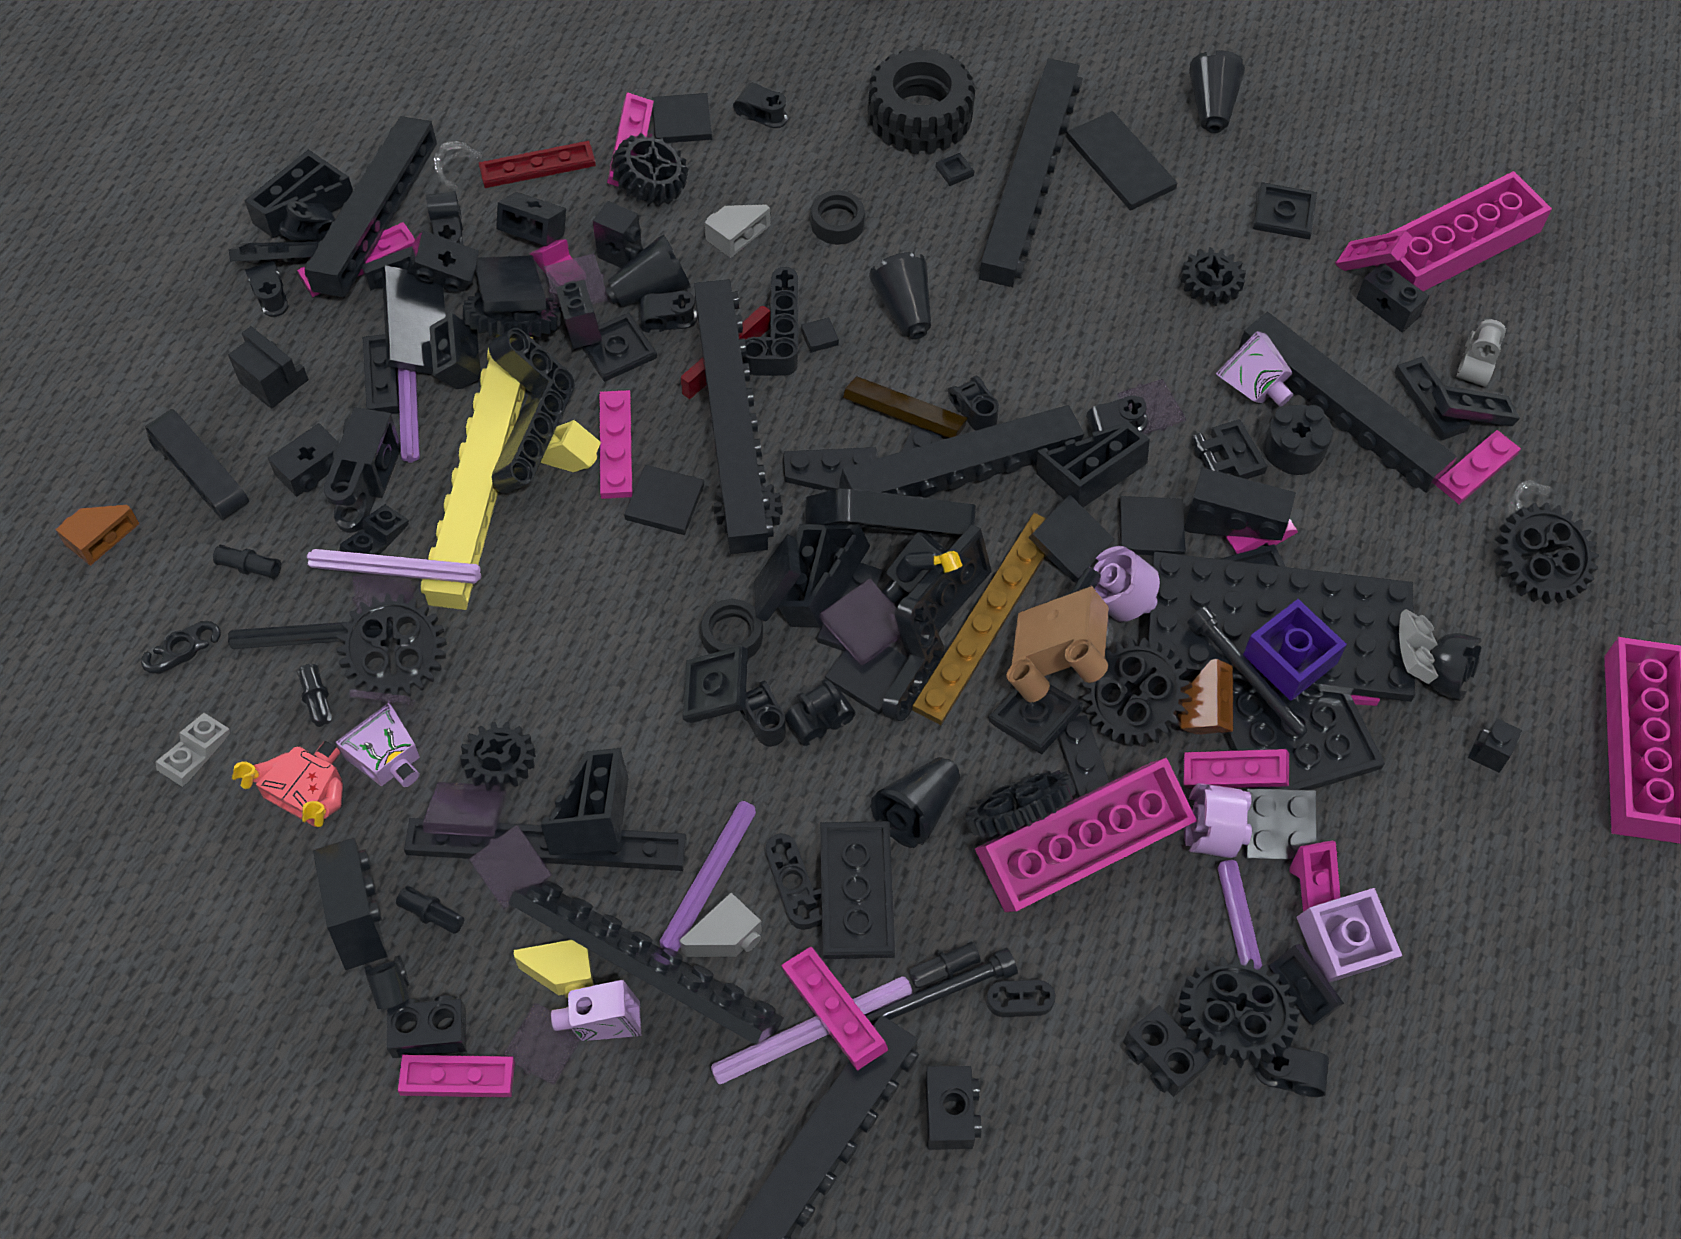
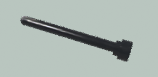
M1208 606L1198 610L1188 620V625L1196 633L1200 632L1203 636L1207 635L1296 736H1304L1307 733L1305 724L1217 627L1218 622L1215 620V613Z
M1006 947L994 952L993 957L988 959V963L869 1012L865 1016L874 1026L881 1015L891 1020L993 976L996 979L1002 977L1005 980L1018 974L1015 960Z

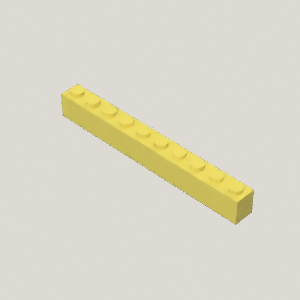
M489 347L487 352L488 365L487 368H483L481 371L480 393L476 392L474 396L473 418L469 417L467 420V439L465 443H461L459 448V467L454 468L452 472L451 482L453 488L451 494H447L445 497V516L443 520L438 522L436 530L438 540L436 547L430 549L429 560L479 565L498 495V490L492 482V472L519 417L526 388L492 359ZM422 579L421 593L425 594L428 605L462 610L467 609L473 584Z

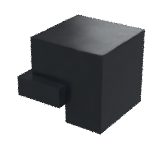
M252 326L242 332L245 342L228 354L239 383L271 409L309 380L304 366L299 364L295 367L292 358Z

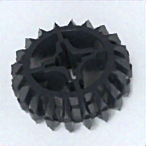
M642 133L637 137L630 135L627 140H623L619 144L618 149L613 154L611 171L614 172L613 180L618 182V189L627 190L626 197L631 195L636 197V202L644 200L647 206L654 202L658 207L663 202L669 204L673 199H677L686 186L689 170L686 167V159L681 158V150L673 149V143L666 144L663 142V137L659 140L655 139L652 133L648 137H645Z

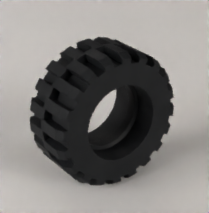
M915 47V50L912 51L908 49L901 50L898 55L893 53L885 59V62H880L871 74L868 91L869 123L873 126V131L878 137L882 136V140L890 146L893 143L897 150L903 152L905 149H909L913 154H919V151H926L927 154L935 153L938 148L942 151L951 147V142L954 144L958 143L970 129L975 98L973 77L969 70L965 69V65L958 59L955 61L954 57L946 52L944 54L939 53L937 49L923 50V47ZM911 96H927L939 102L931 105H916L903 99Z

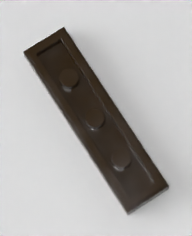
M858 376L850 382L844 391L843 398L948 438L959 436L966 426L967 417Z

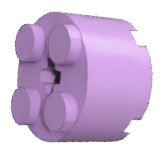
M1123 546L1108 548L1096 557L1099 562L1093 569L1101 574V578L1095 590L1108 605L1109 616L1118 622L1130 621L1143 613H1150L1151 610L1155 609L1160 581L1158 571L1135 552Z
M1203 783L1196 784L1191 791L1189 799L1195 800L1192 811L1197 821L1184 827L1186 846H1192L1189 851L1194 853L1227 858L1236 857L1242 844L1248 845L1251 840L1252 827L1250 824H1247V812L1251 806L1250 792Z

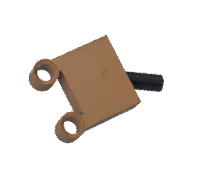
M1088 567L1084 570L1069 595L1018 613L1012 665L1006 675L1009 682L1027 702H1036L1046 695L1050 687L1049 681L1044 677L1046 675L1072 667L1084 682L1091 683L1103 677L1108 669V662L1105 660L1109 607L1095 590L1100 581L1101 574L1093 568Z

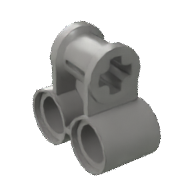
M1492 319L1484 320L1478 325L1476 331H1471L1465 345L1467 349L1462 355L1463 358L1456 378L1483 387L1488 385L1496 360L1500 354L1501 342L1506 332V328L1501 322Z

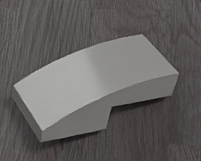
M1405 609L1401 613L1399 640L1403 662L1408 673L1429 684L1438 677L1432 664L1435 662V659L1430 653V650L1438 645L1432 633L1434 627L1425 616H1417Z
M205 713L201 714L179 732L180 742L156 761L157 771L182 787L189 782L230 734L228 727Z

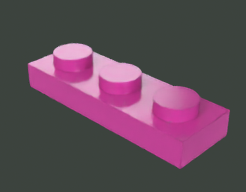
M1406 230L1350 241L1335 264L1340 269L1346 271L1397 262L1407 253V247L1413 237Z
M1496 430L1438 479L1436 486L1460 505L1517 456L1521 448Z
M1287 749L1185 752L1184 786L1192 789L1198 783L1229 788L1289 786V752Z
M402 1055L398 1093L400 1096L512 1097L515 1060L513 1057Z

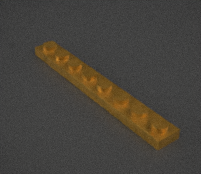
M1036 513L1032 515L913 704L912 711L939 725L943 724L1046 557L1028 538L1046 519L1045 517Z

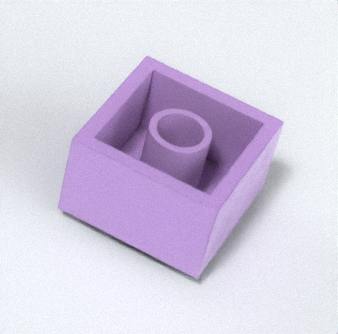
M1375 888L1310 907L1296 917L1314 963L1329 983L1387 965L1402 956Z

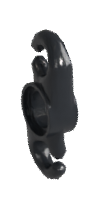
M200 621L183 630L172 632L166 637L163 645L156 646L153 649L154 654L163 656L158 664L151 665L150 658L152 654L148 651L144 652L141 658L143 669L152 674H161L191 660L198 650L204 649L209 645L208 641L199 638L200 634L205 630H211L212 636L210 641L216 643L221 636L219 626L212 621ZM187 641L190 643L189 648L185 652L179 654L172 652L173 647L178 642Z

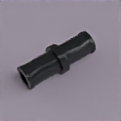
M220 544L213 553V562L215 564L236 568L242 574L249 575L251 572L275 579L281 571L280 559L258 555L251 549L246 548L242 551Z

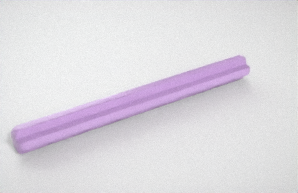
M313 549L312 552L307 554L308 565L311 568L475 584L481 579L480 566L477 564Z
M900 977L854 998L853 1001L865 1015L910 996L912 988L906 977ZM817 1016L763 1040L757 1045L750 1046L712 1064L713 1076L718 1084H723L828 1035L829 1032Z

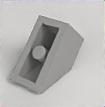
M767 205L724 206L718 212L711 214L705 221L706 240L730 258L733 257L770 226V207Z
M730 893L679 940L681 952L686 957H736L743 950L749 952L761 940V920L736 896Z

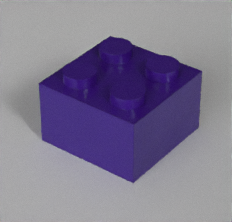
M1297 599L1250 636L1243 656L1292 701L1338 664L1347 644Z

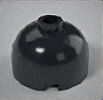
M1453 633L1437 640L1438 645L1431 649L1430 653L1435 659V662L1432 664L1438 677L1429 683L1437 693L1459 701L1464 699L1467 691L1460 689L1464 682H1468L1470 676L1474 678L1482 649L1477 644L1482 641L1481 638Z

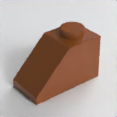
M128 505L80 508L72 516L66 518L55 530L64 545L91 566L138 526L139 522Z
M1213 659L1210 660L1191 683L1193 687L1184 692L1192 698L1191 702L1182 703V706L1189 712L1188 715L1178 714V719L1182 724L1181 729L1193 734L1233 732V666L1221 660Z

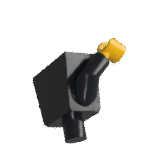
M917 533L886 571V574L892 580L882 590V593L896 604L906 592L911 593L931 569H936L937 564H942L945 573L961 567L962 563L959 554L955 551L948 552L928 533Z

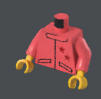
M323 741L314 754L301 747H294L289 753H284L266 762L255 765L248 762H239L234 766L232 779L242 778L240 785L242 788L249 789L253 782H257L256 786L263 798L302 819V822H307L314 827H321L324 819L339 810L342 805V779L336 767L332 765L340 755V751L327 741Z

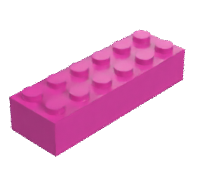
M1513 171L1389 232L1406 230L1413 239L1402 259L1385 264L1424 292L1540 233L1552 208Z
M1618 637L1604 656L1612 834L1681 844V646Z
M1163 758L1152 761L1067 803L1064 807L1056 808V813L1050 814L1044 820L1033 822L1029 827L1023 825L1015 832L1011 830L975 848L1004 912H1016L1197 820L1168 759Z

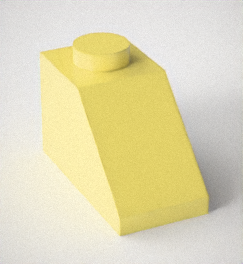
M575 420L556 427L541 463L570 472L588 469L597 459L596 453L601 442Z
M573 940L514 950V957L518 968L558 996L565 995L568 998V994L572 990L594 986L589 949Z

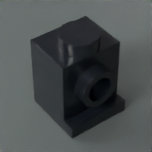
M1496 718L1490 729L1483 727L1479 731L1468 758L1500 773L1510 759L1522 730Z

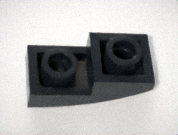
M384 504L363 519V528L340 544V551L380 555L405 530L409 520Z

